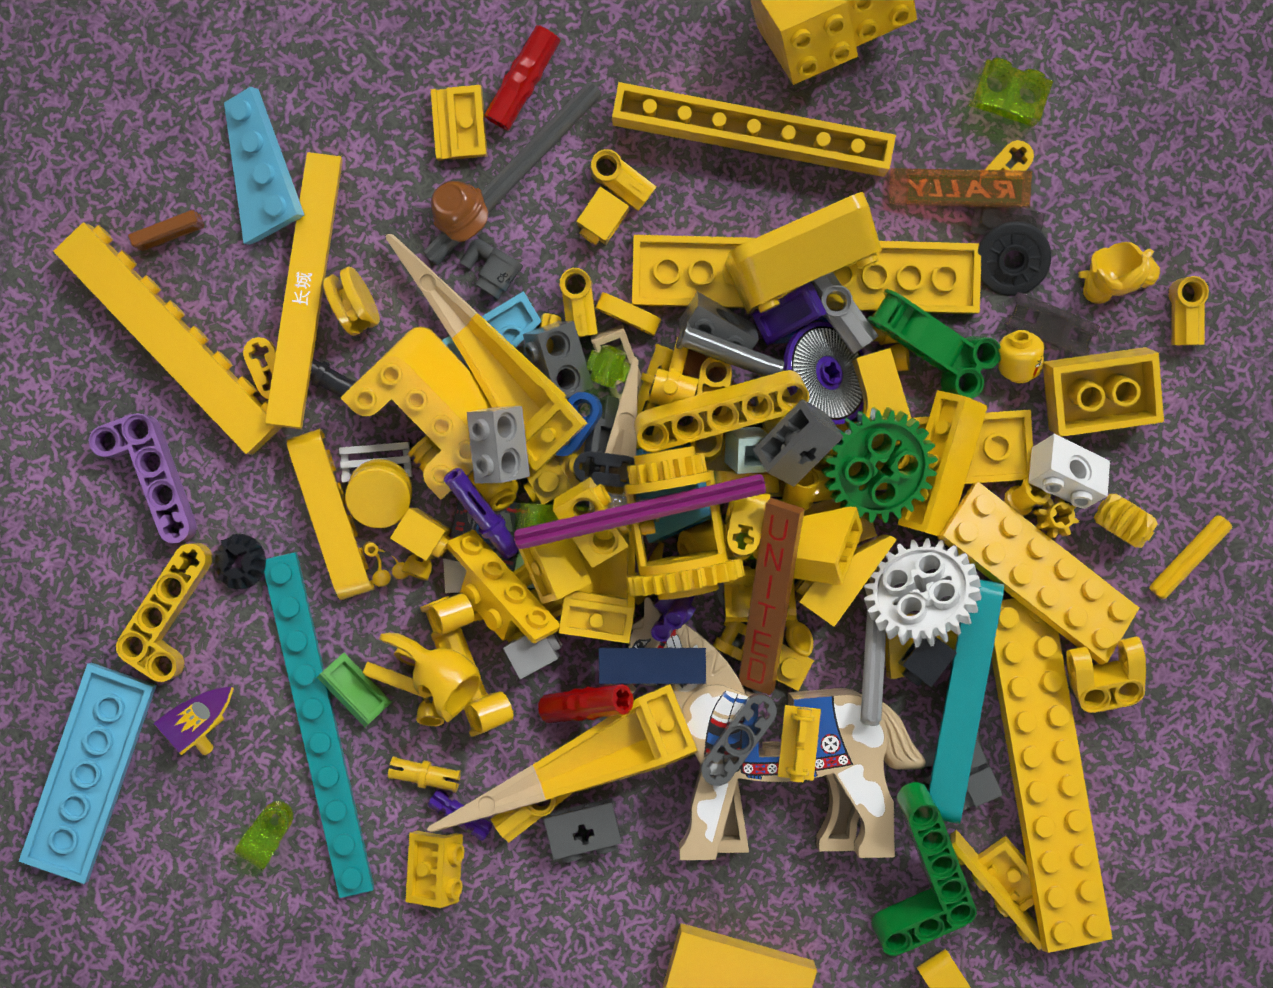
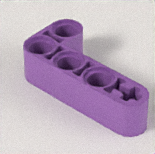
M136 413L95 428L91 432L88 441L89 447L96 455L114 458L130 454L161 538L168 543H183L191 540L196 534V521L158 420L153 416ZM144 420L149 430L146 437L140 439L136 435L135 429L137 424ZM111 432L115 437L116 443L113 449L108 451L103 445V440L106 434ZM156 453L160 457L161 463L160 467L153 472L149 469L147 461L151 454ZM166 485L170 487L173 494L172 500L168 504H164L159 497L160 490ZM179 509V512H172V515H165L164 511ZM176 522H182L184 528L180 529L179 533H173L171 527H174Z

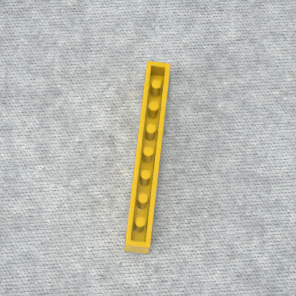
M618 82L612 114V126L884 177L890 170L896 138L895 134Z
M83 222L53 252L245 454H255L282 428L265 424L268 402L265 401L261 404L253 395L257 391L256 388L245 377L241 376L238 379L229 370L233 365L220 351L214 354L205 345L209 341L205 334L196 326L190 329L182 321V318L185 316L183 311L171 300L165 303L158 295L161 291L160 287L147 275L142 278L134 270L137 263L125 251L121 250L118 253L110 245L113 238L100 225L94 228Z

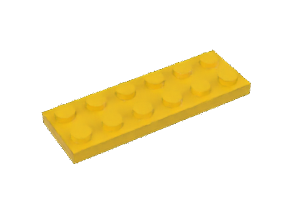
M979 482L971 485L938 536V539L943 540L944 544L949 548L954 545L957 546L959 555L966 553L970 564L974 563L975 568L993 582L1004 584V590L1075 646L1078 648L1087 647L1091 658L1100 665L1109 661L1118 645V641L1122 639L1139 610L1137 605Z

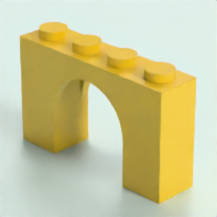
M888 348L854 359L852 362L863 396V413L870 418L872 407L877 408L881 415H883L886 407L894 410L895 416L899 411H903L908 415V420L911 419L891 349ZM787 388L783 391L782 396H790ZM754 397L756 406L763 401L764 397ZM785 416L762 422L764 431L769 433ZM884 434L876 435L872 442L884 439ZM831 449L827 454H832L833 449ZM823 458L819 461L820 465L828 463Z

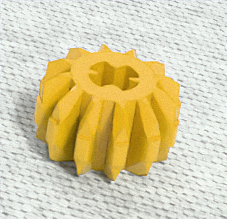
M1109 494L1097 508L1098 511L1094 516L1097 524L1135 548H1142L1146 541L1151 539L1155 533L1153 531L1158 525L1152 515L1118 494Z

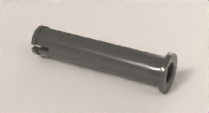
M689 322L684 323L677 339V349L685 347L763 377L781 372L784 368V362L781 359L778 360L692 328Z

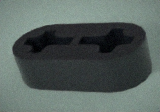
M594 451L584 452L574 461L573 474L579 482L588 479V477H585V471L579 469V464H585L587 458L593 459V465L604 467V472H593L591 475L596 486L602 484L604 487L624 489V485L630 484L629 477L626 479V482L620 481V475L609 473V468H620L622 463H628V466L635 465L633 457Z

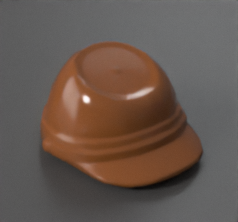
M448 181L434 190L431 198V211L435 227L452 240L458 242L466 241L482 230L488 220V210L484 203L481 189L464 182Z

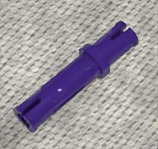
M455 468L448 472L444 477V482L477 523L481 536L489 539L505 559L513 557L519 549L516 546L514 537L506 528V521L501 514H495L462 469Z

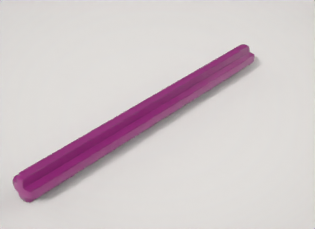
M757 474L517 529L514 532V539L518 549H525L761 495L766 492V486L763 476Z

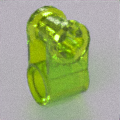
M283 801L269 803L258 815L253 825L248 828L233 853L263 871L294 819L292 808ZM274 814L280 817L276 826L270 823Z

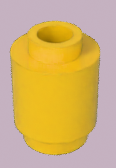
M707 520L680 532L677 542L679 554L717 550L713 521ZM722 522L723 530L725 531L726 525Z

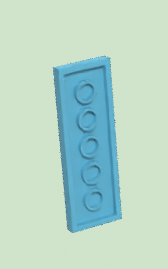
M94 663L87 664L19 862L82 884L89 881L157 685Z

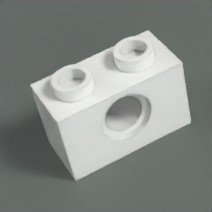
M1053 434L1032 447L1028 483L1043 489L1046 493L1053 494L1070 502L1075 507L1086 509L1108 496L1110 461Z

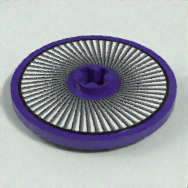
M814 322L795 332L785 350L783 370H791L801 376L809 392L808 403L827 413L835 425L844 424L846 418L849 420L854 419L858 411H862L864 407L862 392L852 362L854 359L864 356L862 350L860 349L855 354H852L829 322ZM788 387L790 396L794 395L799 387Z

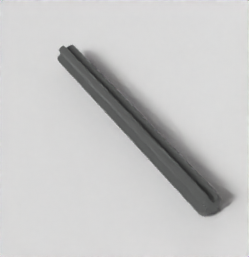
M587 82L481 191L488 213L601 98V91L595 84ZM441 232L424 250V254L433 264L438 265L460 242L452 240L445 233Z

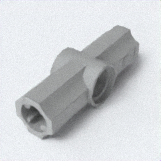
M833 272L811 281L827 312L823 317L828 319L852 354H855L878 337L876 331L854 303L850 291L841 285ZM837 294L843 299L844 307L841 311L835 312L828 308L826 304L828 295Z

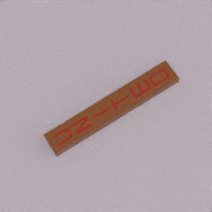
M770 498L765 506L739 674L741 685L767 695H771L775 690L805 510L804 508Z

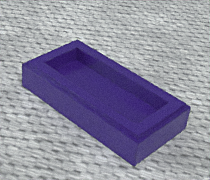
M812 282L778 299L780 305L762 313L757 311L752 316L768 346L826 315L827 312Z

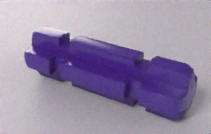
M441 790L435 791L428 802V806L436 812L442 811L445 813L444 817L464 805L455 799L451 801L448 799L450 796ZM484 818L457 825L465 831L469 829L472 831L471 835L482 841L492 829V824Z

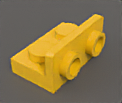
M422 831L409 833L405 902L435 908H443L459 902L463 887L460 879L461 862L465 852L462 845L463 834L441 835Z

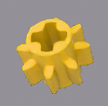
M1057 496L1054 501L1050 498L1049 501L1043 504L1041 509L1032 512L1037 516L1038 524L1036 527L1046 530V535L1050 538H1055L1058 532L1062 537L1071 535L1069 526L1079 523V520L1075 518L1074 509L1076 507L1065 503L1064 499ZM1057 512H1058V513H1059V517H1057L1056 520L1054 521V518H1053V517H1054V516L1057 514Z

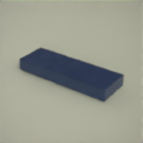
M599 648V684H706V648Z

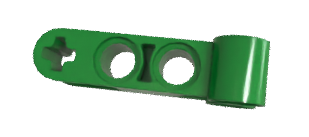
M885 289L883 292L885 295L874 316H869L867 321L943 372L941 387L944 392L966 396L971 399L977 397L984 387V378L980 372L982 369H991L1000 362L1001 357L998 351L1001 348L1000 344L990 337L969 336L964 338L907 298L892 290ZM982 345L983 354L978 360L977 349ZM964 374L965 385L960 390L959 379Z

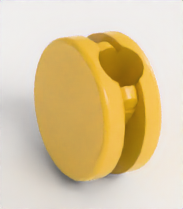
M349 266L340 271L341 281L333 274L324 279L323 287L327 300L339 323L348 334L356 336L362 333L363 330L373 328L379 324L380 317L374 299L365 282L354 268Z
M374 459L364 462L354 470L349 479L345 493L347 508L350 514L365 526L371 528L393 526L402 520L410 507L412 483L406 471L392 461Z

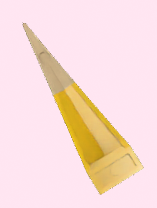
M387 234L386 240L449 333L491 407L522 406L528 463L535 471L540 470L588 423L566 399L567 395L399 239L392 234Z
M637 357L631 362L605 453L630 457L636 456L634 421L637 417ZM622 463V466L617 469L609 468V473L620 475V481L626 482L628 478V463ZM601 467L599 472H604V467ZM605 487L612 500L609 504L611 508L627 504L624 489ZM591 502L588 511L594 508ZM609 530L595 533L596 537L601 540H609L614 536ZM632 530L629 532V547L594 568L591 567L578 548L591 579V584L563 597L558 633L629 644L635 610V595H629L626 580L628 575L635 573V547Z
M671 684L635 699L632 710L628 714L607 717L530 767L430 825L427 831L436 832L660 769L699 752Z

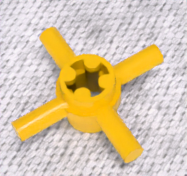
M675 344L669 371L659 368L657 370L649 403L661 406L696 395L699 379L682 375L689 349L685 347L677 349ZM654 426L652 435L656 434L660 428Z

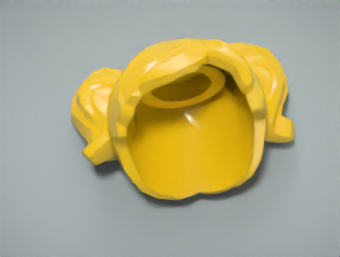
M1131 242L1116 243L1109 248L1095 251L1092 254L1090 270L1078 272L1079 278H1085L1083 294L1086 299L1095 304H1103L1109 301L1112 296L1126 295L1141 287L1147 288L1154 285L1160 275V267L1152 257L1154 251L1147 249L1142 252L1138 246Z

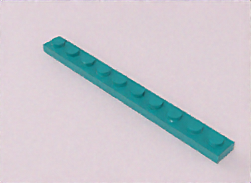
M294 552L266 559L264 574L339 898L373 891L375 887L330 692L317 678L324 671V666L298 554Z

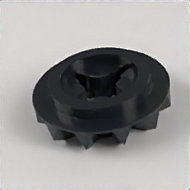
M232 534L231 537L221 540L220 547L213 552L216 557L215 564L212 567L219 576L217 580L223 582L228 588H250L261 579L265 571L266 556L264 549L255 538L249 535ZM233 554L237 556L244 555V558L241 560L242 569H231L235 562Z

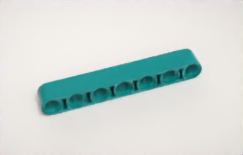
M980 580L981 600L976 601L978 613H969L972 623L969 625L960 622L959 624L961 634L957 635L955 652L957 654L952 661L928 790L940 811L943 821L960 824L1004 593V584Z

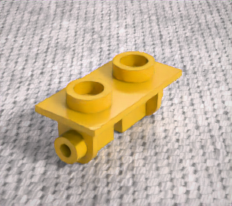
M785 705L777 777L790 778V781L793 782L814 781L821 709Z

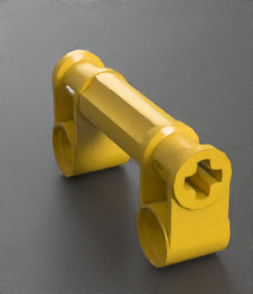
M463 593L451 597L446 596L421 606L420 610L426 613L432 628L431 638L436 649L443 647L457 651L475 664L461 627L472 623L475 618L472 605L467 596ZM482 680L475 696L464 708L471 727L469 731L471 737L510 722L514 716L512 706L506 695L501 691L487 694Z

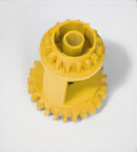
M687 446L633 456L635 465L627 466L630 484L624 485L627 504L637 502L635 494L682 487L706 482V486L716 483L713 470H707L704 453L696 454L694 446ZM719 504L710 506L717 550L682 554L647 562L643 535L656 533L654 519L631 524L639 572L626 577L630 596L655 594L658 595L659 600L696 596L719 589L718 583L736 580L745 575L742 557H728Z

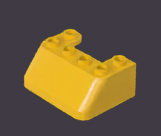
M422 326L408 331L340 397L356 414L361 416L376 414L392 399L441 449L427 463L423 473L426 485L440 500L451 491L444 482V477L448 472L455 468H460L467 476L473 470L467 412L492 408L471 370L431 329Z

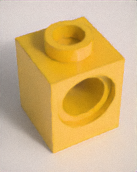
M599 187L577 220V226L581 228L579 234L594 245H597L599 241L607 245L628 214L629 206L602 187Z

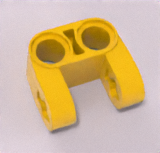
M764 493L729 502L724 531L728 557L738 556L742 557V561H746L757 549L762 532L766 502L770 499V494ZM739 534L745 535L742 539V544L745 545L744 550L739 549L738 542L735 541Z
M1138 636L1120 639L1118 641V660L1101 665H1093L1087 647L1067 650L1069 683L1084 711L1096 713L1137 704L1144 697L1146 657L1142 642Z

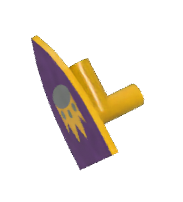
M230 686L204 692L179 704L153 724L180 755H183L194 745L202 755H207L213 750V745L205 735L225 720L222 715L230 702L234 688Z

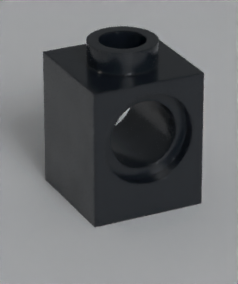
M935 637L934 646H930L927 638L922 639L919 647H915L913 642L898 663L905 668L902 675L919 687L924 682L932 687L957 652L937 637Z

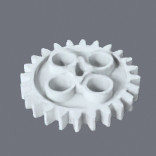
M926 538L923 547H918L913 539L911 540L910 549L906 550L901 544H898V554L894 555L888 551L886 554L887 562L881 561L877 567L878 572H873L869 578L870 583L864 585L868 595L864 598L866 606L869 608L868 613L871 620H875L879 631L886 629V634L890 640L898 634L902 645L909 638H913L915 647H919L922 639L927 638L930 646H934L936 636H940L947 642L948 631L952 630L959 635L961 634L960 622L969 625L972 623L969 613H978L976 601L981 600L979 589L981 584L974 563L969 564L966 553L959 555L955 545L946 551L943 540H940L936 547H932L929 538ZM931 569H938V570H937L936 572H934V573H930V574H929V573H926L927 571H929V570H931ZM905 583L902 587L893 588L897 584ZM946 596L952 597L948 601H939L940 599ZM911 611H920L916 615L907 616Z

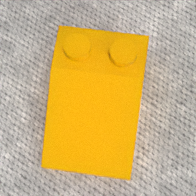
M882 534L857 547L842 586L799 579L795 585V591L797 592L795 596L796 601L835 627L897 539L891 535Z

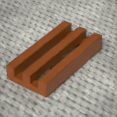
M190 210L130 233L128 237L133 247L145 251L204 228L205 224L201 214H198L195 210Z

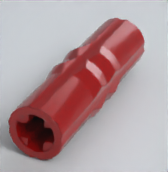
M535 26L519 56L512 62L510 71L504 76L501 87L484 114L488 121L503 130H510L525 102L533 94L535 85L541 80L547 64L561 42L557 35L542 26Z
M624 684L586 687L584 689L575 688L571 691L543 695L538 703V711L542 720L546 723L584 721L586 719L596 720L600 717L628 714L632 710L634 698L630 688Z

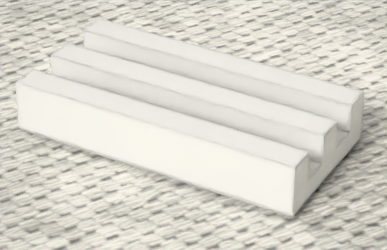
M410 442L340 447L342 482H349L352 475L349 468L358 467L364 462L374 460L349 461L348 454L403 450V456L376 459L389 460L396 464L404 463V470L409 477H412L411 458L407 455L410 451Z

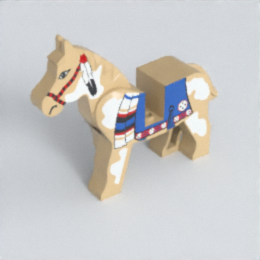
M646 597L644 600V616L632 624L633 631L628 648H706V684H672L678 703L699 751L695 755L700 762V770L691 799L690 823L684 837L679 842L680 860H716L717 853H748L749 848L738 778L764 782H790V778L777 777L781 742H762V748H759L758 742L731 780L724 785L714 786L704 779L701 772L703 758L746 699L754 693L743 689L739 678L727 660L712 644L688 625L684 624L681 628L674 629L669 639L665 642L655 640L651 635V629L662 614L653 606L652 600ZM604 684V686H611V685H618V684ZM640 684L624 685L628 686L633 694ZM847 688L788 692V705L821 709L814 778L826 776L829 786V807L826 818L816 835V846L819 852L855 851L859 858L895 857L894 801L886 784L884 762L895 770L922 769L926 765L923 755L911 741L901 718L891 707L882 702V717L879 725L870 726L862 724L860 721L862 694ZM754 702L751 705L754 714L749 722L744 716L739 722L747 724L756 733L759 728L755 727L753 723L758 718V704ZM742 729L732 731L728 737V743L734 749H742L749 742L748 733ZM723 745L718 749V751L724 753L718 763L711 761L708 764L711 768L710 776L712 777L717 773L722 776L726 773L723 765L728 757L731 758L732 762H735L738 758L729 754ZM860 817L861 827L860 832L856 838L857 823Z

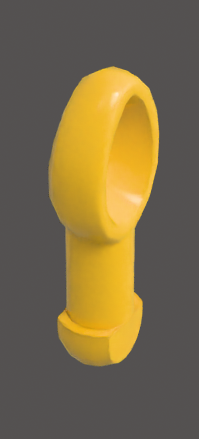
M797 617L796 620L786 621L785 639L788 646L801 656H809L813 650V637L809 628L800 623Z

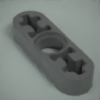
M756 693L749 696L703 758L701 772L709 784L721 786L728 783L775 720L777 708L768 695ZM765 701L768 703L766 710L769 714L766 718L759 716L755 720L753 725L758 727L759 730L754 733L747 724L739 722V720L744 716L749 722L754 714L751 705L754 702L760 705ZM736 729H742L749 735V742L742 749H734L728 743L730 733ZM723 745L729 754L738 758L735 762H732L731 758L728 757L723 765L726 773L723 776L717 773L712 777L710 776L711 768L708 764L711 761L718 763L724 753L718 751V749Z

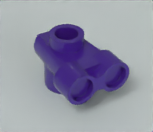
M694 596L668 600L656 598L653 606L662 615L651 629V635L655 640L659 642L667 641L674 629L681 628L691 618L696 610L691 605Z

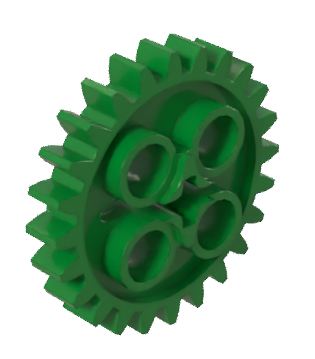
M872 407L870 418L863 412L858 411V422L854 423L846 418L845 423L848 429L845 432L839 429L843 438L832 448V454H826L823 457L826 462L831 464V466L821 470V473L831 478L824 483V486L829 491L835 490L830 497L836 503L841 502L840 508L857 507L859 517L861 518L865 514V519L870 523H873L877 514L886 523L890 512L900 519L902 507H906L909 511L913 512L914 507L911 501L914 498L922 502L925 500L920 493L922 488L932 489V486L925 480L926 477L937 475V472L930 468L929 464L938 461V458L933 454L927 453L935 447V444L930 440H925L929 432L924 428L918 429L920 422L914 418L908 420V415L903 411H899L895 416L894 410L886 407L883 415H881L877 408ZM883 433V443L879 447L872 448L873 438ZM900 440V444L895 446L896 441ZM910 455L908 465L898 469L900 458ZM858 461L861 462L860 471L856 475L849 476L851 465ZM878 461L884 464L880 470L875 467ZM884 482L887 483L885 493L875 496L877 486ZM864 484V488L859 490V486Z

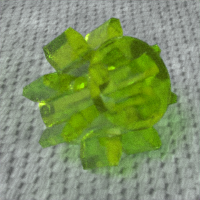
M602 345L600 352L591 350L586 369L592 371L590 379L598 384L612 388L615 387L617 380L625 382L631 368L630 363L625 362L627 354L609 345Z

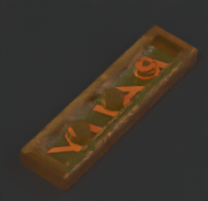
M891 168L889 204L1030 208L1032 171Z

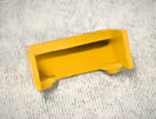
M859 192L732 249L728 254L725 265L748 315L753 313L756 308L762 313L780 305L778 298L783 296L784 293L847 265L856 264L858 269L871 265L878 261L877 255L882 249L869 204L864 193Z

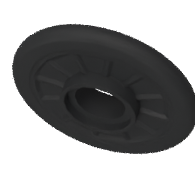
M1013 221L996 226L983 237L978 246V254L981 255V282L988 289L1000 295L1016 296L1033 290L1044 280L1051 265V248L1046 236L1038 228L1025 222ZM1013 250L1020 251L1023 258L1018 266L1010 268L1004 265V257L1008 252Z

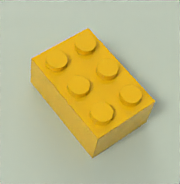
M1143 347L1043 362L1048 427L1051 432L1060 437L1164 422L1159 353Z

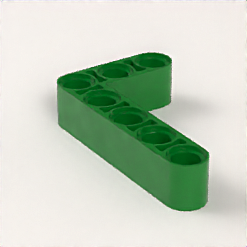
M912 782L903 786L897 794V802L931 888L882 909L872 918L871 925L883 951L890 956L901 955L970 924L977 914L974 901L940 811L925 785L919 782Z

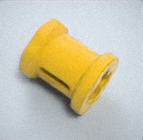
M1029 476L1023 480L1021 486H1013L1005 493V503L1022 516L1030 513L1036 504L1043 505L1051 497V494L1046 493L1043 489L1028 483Z

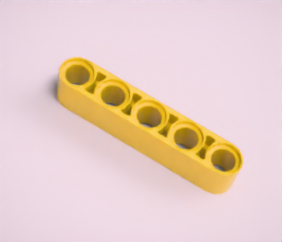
M788 370L640 412L634 421L637 442L645 451L658 452L787 415L801 399L808 402L809 392L801 376L794 371ZM790 386L799 387L794 395L789 397L782 396L786 388ZM755 396L764 397L763 401L757 406L747 405L748 401ZM719 406L729 407L728 412L722 416L712 414ZM684 416L694 417V421L687 426L677 424ZM649 426L660 428L654 435L648 436L643 434V431Z
M319 428L287 439V447L333 587L339 600H344L374 590V583L372 580L369 581L366 572L369 567L362 547L358 548L355 539L358 534L352 516L347 515L344 506L346 504L345 495L341 483L336 482L333 471H336L330 450L325 449L322 440L325 438L322 429Z

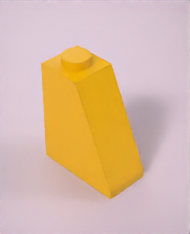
M845 507L803 516L793 578L842 586L863 531L857 507ZM760 542L758 544L757 549L753 552L754 558H756V560L758 558Z

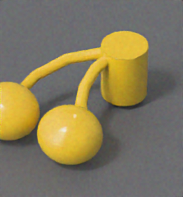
M368 541L363 545V551L367 556H376L378 561V570L373 574L372 581L376 586L384 587L389 584L391 575L387 570L382 569V562L378 551H386L378 549L374 542ZM393 557L396 564L392 568V575L396 579L407 578L409 573L402 572L405 563L398 562Z

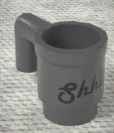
M475 239L459 263L471 270L480 255L486 258L487 261L480 270V277L475 285L499 299L503 291L506 292L518 272L523 268V265L483 240Z

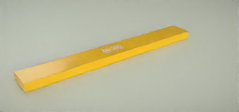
M307 152L299 200L305 216L296 220L265 424L270 426L302 429L324 289L323 281L326 275L343 159L341 156Z

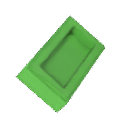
M345 653L341 654L317 677L364 727L369 725L392 703Z

